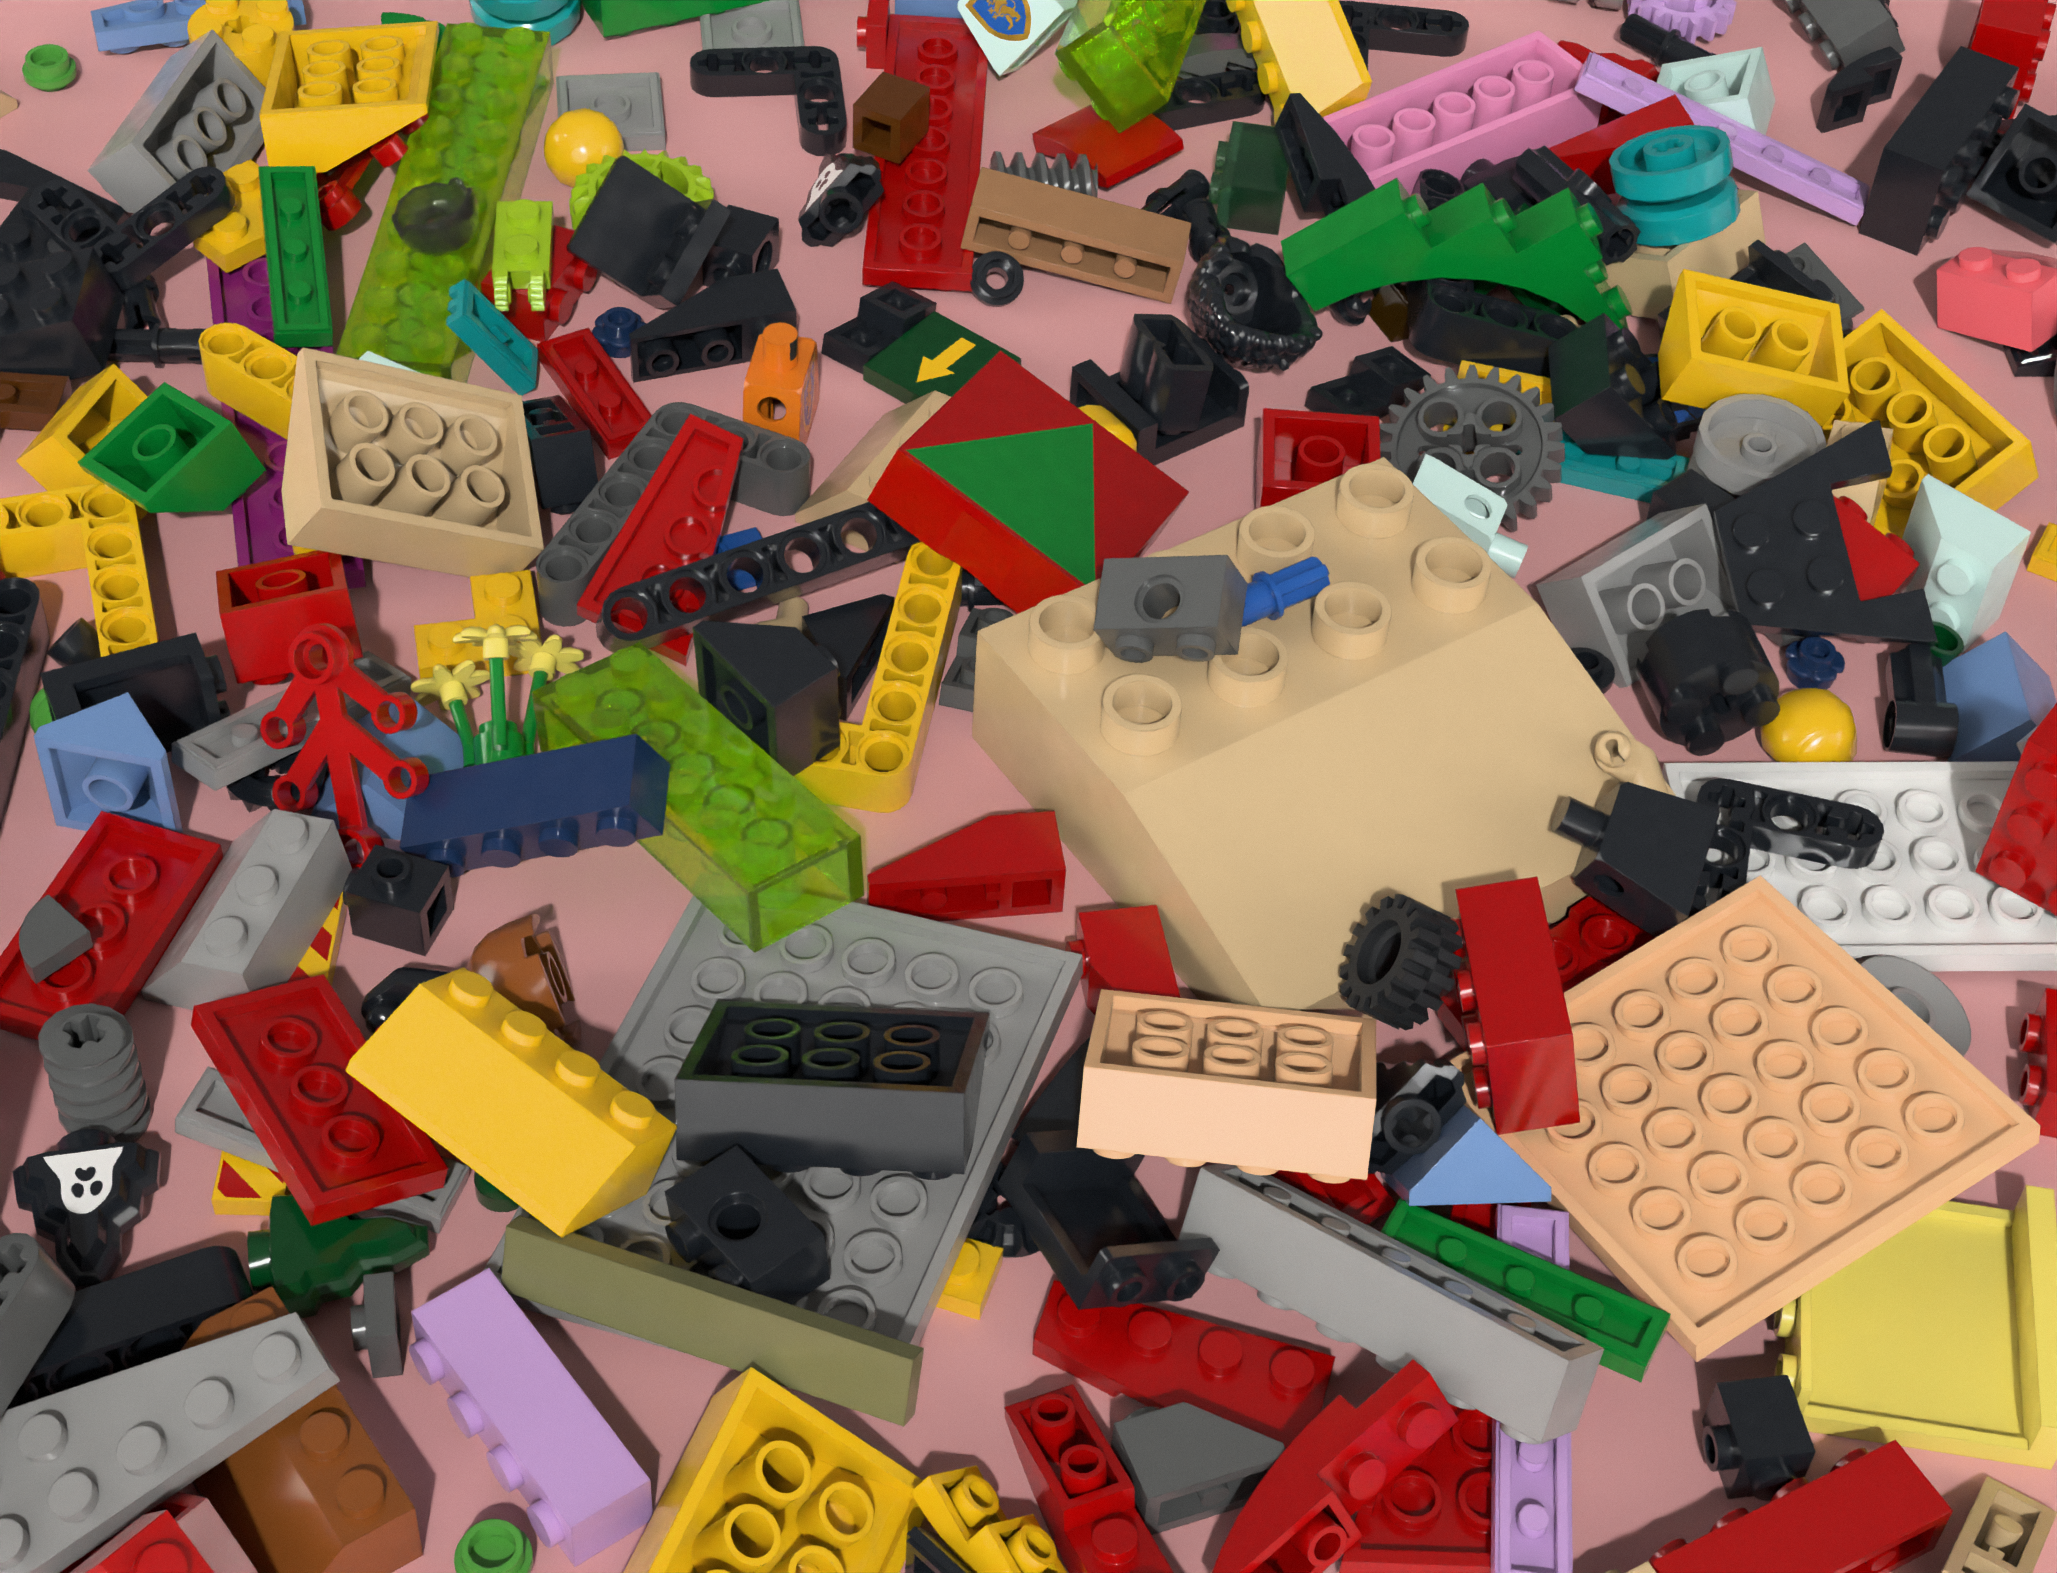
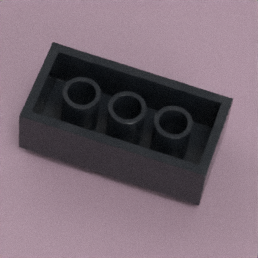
M1960 46L1883 148L1860 226V234L1918 256L1930 238L1935 240L1940 238L1948 222L1950 212L1956 214L1960 210L1969 186H1972L2006 134L2000 131L1999 128L2002 119L2007 120L2010 117L2020 94V90L2013 88L2019 67Z

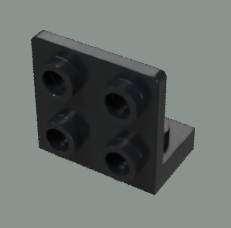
M619 156L613 162L567 244V251L656 309L671 308L681 303L731 210L715 199L694 202L628 157Z

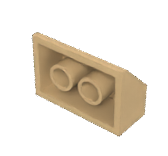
M1737 189L1741 211L1736 221L1721 232L1702 240L1681 245L1655 247L1636 244L1637 250L1624 263L1618 261L1606 265L1603 262L1608 274L1606 282L1610 288L1616 285L1622 288L1631 305L1632 316L1653 318L1658 322V314L1672 304L1678 277L1683 269L1731 279L1745 269L1749 264L1748 246L1756 240H1760L1766 245L1758 191Z
M934 390L885 413L795 513V522L803 525L869 502L867 501L869 495L897 449L933 416L951 396ZM852 530L841 533L842 542L866 552L868 551V543L863 535Z

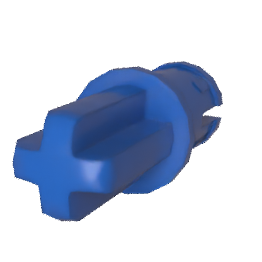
M1309 557L1271 574L1265 571L1255 573L1252 577V582L1247 585L1242 627L1266 617L1270 620H1278L1282 618L1285 609L1317 596L1323 588L1330 585L1328 577L1330 573L1326 565L1322 564L1317 557Z

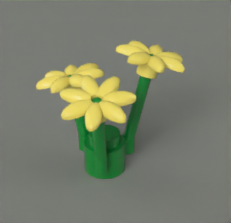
M494 624L488 630L475 626L463 629L462 632L457 633L453 637V643H472V646H483V659L489 661V672L487 670H475L476 666L472 660H466L458 664L452 670V673L446 666L437 664L433 667V678H422L411 684V690L419 693L414 700L422 706L438 700L441 710L451 711L463 747L464 767L534 754V742L546 682L554 679L556 670L568 675L579 676L580 669L575 662L582 660L584 653L576 648L562 647V637L558 634L549 636L542 643L533 631L527 626L522 625L509 626L504 629L503 626ZM509 655L518 658L514 663L515 670H529V675L533 678L522 734L518 732L516 723L506 720L504 660L509 659ZM490 679L492 721L482 723L479 726V734L474 737L464 706L467 704L468 699L480 696V691L475 685Z

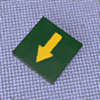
M934 311L863 365V380L907 404L934 390L952 397L1000 350L1020 365L1022 358Z

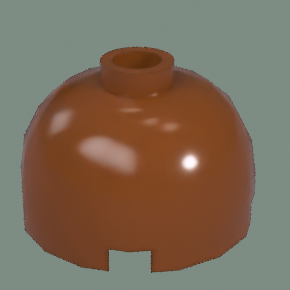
M531 914L514 920L489 932L474 947L467 970L485 977L490 981L495 991L519 1009L540 1018L545 1023L546 1028L569 1045L580 1041L582 1030L580 1020L568 1025L565 1022L562 1004L567 1003V1001H575L556 945L549 931L535 935L541 920L538 914Z

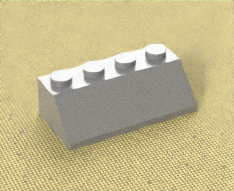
M212 29L170 56L90 166L88 172L126 212L135 214L187 173L205 166L215 167L225 172L234 165L252 160L264 142L259 113L266 88ZM186 209L182 210L183 215L188 213Z

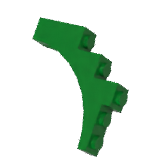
M1395 178L1281 241L1286 276L1314 311L1353 294L1394 283L1452 278L1486 280L1522 288L1561 304L1585 322H1589L1605 313L1619 329L1623 327L1629 329L1626 317L1633 314L1631 305L1619 285L1610 288L1606 282L1608 274L1601 260L1603 257L1597 235L1604 231L1597 213L1589 202L1581 206L1569 187L1515 216L1508 202L1504 198L1496 201L1484 183L1429 211L1426 203L1418 193L1410 196L1398 178Z

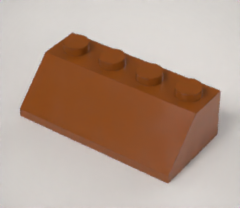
M271 1286L202 1321L180 1351L290 1313ZM336 1384L192 1482L199 1495L208 1498L258 1573H392L423 1555L414 1505Z

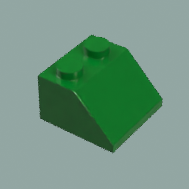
M166 382L162 383L77 462L83 471L149 513L224 511L235 499L241 497L248 487L266 471L230 420Z

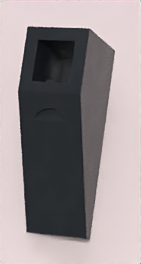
M778 269L723 278L629 333L631 378L633 383L750 362L758 336L763 333L765 327L773 323L782 322L796 328V308Z

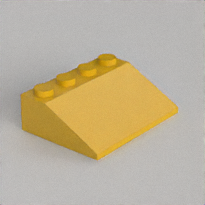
M438 21L280 32L259 113L268 166H315L316 175L324 173L427 114L439 36Z
M1880 309L1843 338L1850 394L1825 423L1822 430L1827 443L1835 420L1867 424L1880 420L1881 427L1893 429L1890 452L1892 473L1890 478H1887L1874 527L1882 534L1893 533L1902 539L1921 480L1928 474L1993 511L1998 510L2039 478L2031 441L1883 309Z
M750 1367L711 1398L623 1573H900L906 1560L907 1533L915 1526L920 1528L925 1517L911 1494V1491L923 1480L762 1373Z

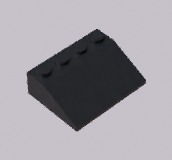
M717 1000L674 1079L675 1119L677 1126L676 1158L677 1160L698 1161L701 1166H705L737 1145L755 1164H769L771 1169L784 1173L800 1172L810 1167L840 1168L843 1173L852 1176H870L882 1170L908 1171L914 1176L926 1180H940L948 1178L953 1174H965L974 1142L990 1027V1013Z

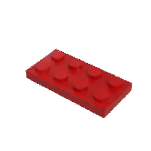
M101 811L40 898L41 900L49 894L88 929L93 947L36 984L27 973L20 951V927L0 956V1030L38 1040V1035L44 1023L56 1012L73 1005L92 1003L107 1006L124 1016L223 859L221 844Z
M324 974L194 1005L191 1020L192 1029L311 1226L444 1188L448 1167L427 1134L346 1072L350 1059L367 1041Z

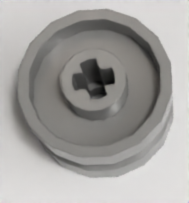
M1737 394L1716 401L1704 411L1687 471L1693 469L1737 499L1826 448L1827 443L1822 427L1808 412L1789 401L1764 394Z

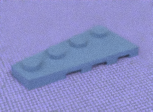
M135 0L91 11L98 51L110 50L113 53L125 54L134 52L140 46L161 43L169 47L186 45L189 43L188 21L191 15L198 8L206 4L205 0H174L164 3L163 0ZM287 0L289 10L294 19V26L307 24L303 1Z

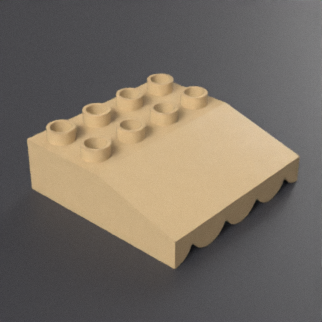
M1385 457L1368 464L1355 466L1341 476L1273 505L1257 508L1249 512L1245 517L1168 550L1157 551L1146 556L1228 555L1247 583L1252 582V577L1255 573L1265 571L1271 574L1309 557H1317L1322 564L1326 565L1330 573L1328 575L1330 585L1323 588L1317 596L1285 609L1282 618L1278 620H1270L1266 617L1242 627L1238 655H1215L1212 660L1204 662L1190 661L1179 656H1153L1152 660L1144 663L1128 662L1115 657L1093 630L1101 578L1063 595L1046 598L1035 607L977 631L972 738L1036 812L1055 811L1060 840L1119 908L1157 905L1173 970L1199 1000L1375 1019L1348 1006L1345 1002L1347 997L1343 996L1340 990V986L1347 980L1339 976L1340 966L1346 965L1350 961V958L1343 956L1346 945L1354 946L1358 938L1352 932L1358 923L1366 926L1368 920L1365 913L1372 906L1380 909L1381 899L1387 896L1394 899L1395 894H1403L1451 918L1458 917L1455 889L1537 876L1548 923H1557L1567 919L1570 908L1586 897L1590 896L1596 899L1578 887L1572 877L1582 846L1553 833L1551 827L1554 817L1566 797L1570 796L1595 808L1597 803L1621 782L1604 772L1596 762L1595 746L1601 735L1610 731H1618L1633 739L1635 738L1539 604L1507 575L1481 546L1465 535L1412 484L1403 472L1396 469ZM1178 606L1168 610L1162 619L1173 614ZM1665 781L1668 793L1670 795L1676 796L1673 790Z

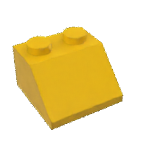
M113 363L80 386L18 457L16 462L47 491L102 483L83 471L77 462L148 396ZM135 504L138 521L140 522L147 514V511Z

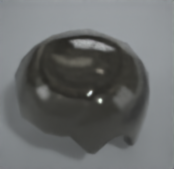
M453 177L448 184L429 183L412 188L398 201L395 213L391 217L400 239L411 250L439 257L459 251L472 240L479 226V207L473 188H466L458 177Z

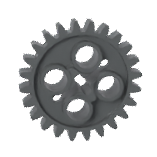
M1475 365L1469 366L1466 377L1463 379H1458L1451 367L1445 369L1444 383L1438 385L1431 377L1426 375L1423 377L1425 392L1419 394L1410 388L1404 389L1406 407L1394 404L1388 407L1391 423L1380 424L1381 458L1385 457L1396 469L1403 472L1412 484L1425 454L1438 459L1504 498L1507 508L1501 522L1512 532L1517 531L1516 514L1520 512L1526 517L1535 519L1537 517V503L1535 499L1551 502L1552 485L1550 483H1561L1562 467L1559 463L1565 461V444L1560 442L1563 440L1562 423L1553 422L1554 406L1552 403L1539 405L1540 389L1537 386L1521 393V376L1518 374L1513 376L1506 384L1500 382L1498 367H1493L1486 379L1478 378ZM1500 423L1511 426L1509 429L1499 432L1489 429V427ZM1439 424L1453 426L1451 429L1442 432L1431 430L1432 427ZM1518 450L1522 452L1519 455L1515 454ZM1473 451L1474 454L1467 455L1466 452ZM1496 474L1510 477L1508 480L1500 483L1486 480Z

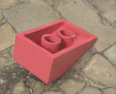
M1968 247L1936 270L1937 328L2033 352L2057 334V258L2023 251Z

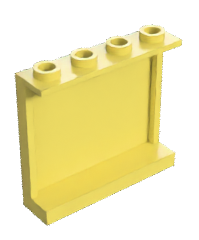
M2025 1185L2014 1210L1947 1201L1774 1313V1335L1785 1337V1354H1779L1774 1376H1789L1808 1432L1883 1444L1896 1439L1902 1447L2051 1470L2057 1460V1221L2054 1189Z

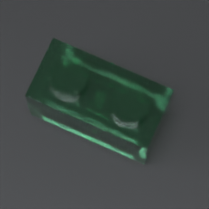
M1233 121L1229 142L1219 141L1215 172L1212 173L1208 200L1213 205H1218L1217 218L1219 223L1225 228L1279 235L1290 171L1274 126Z

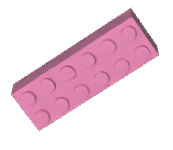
M1538 30L1323 118L1335 130L1367 173L1375 189L1398 178L1411 196L1420 172L1425 169L1442 170L1450 173L1460 181L1465 170L1479 159H1487L1496 165L1506 159L1520 156L1528 148L1538 149L1544 145L1550 148L1597 128L1602 103L1574 90L1583 64Z

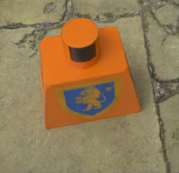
M782 322L773 323L765 327L763 333L758 336L745 377L743 421L797 439L806 445L819 403L817 342L812 338L799 337L796 328L790 324ZM773 399L780 400L785 405L786 414L780 419H774Z

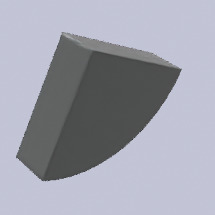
M49 894L37 902L28 912L19 933V946L27 973L36 984L93 947L90 931Z

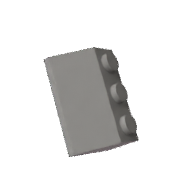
M1706 504L1658 513L1536 585L1552 624L1569 648H1591L1606 656L1615 668L1613 683L1619 688L1628 687L1639 680L1635 668L1637 659L1639 658L1643 662L1649 651L1646 641L1653 632L1666 622L1684 613L1699 609H1709L1712 616L1728 617L1730 616L1726 609L1735 611L1714 522Z
M273 809L236 838L141 990L144 999L193 1010L194 1005L287 983L329 916L344 889L349 873L352 871L334 820Z

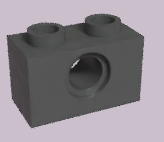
M1228 555L1104 559L1093 630L1115 657L1128 662L1144 663L1152 660L1153 656H1179L1190 661L1204 662L1212 660L1215 655H1238L1248 583ZM1178 606L1173 614L1162 619L1168 610Z

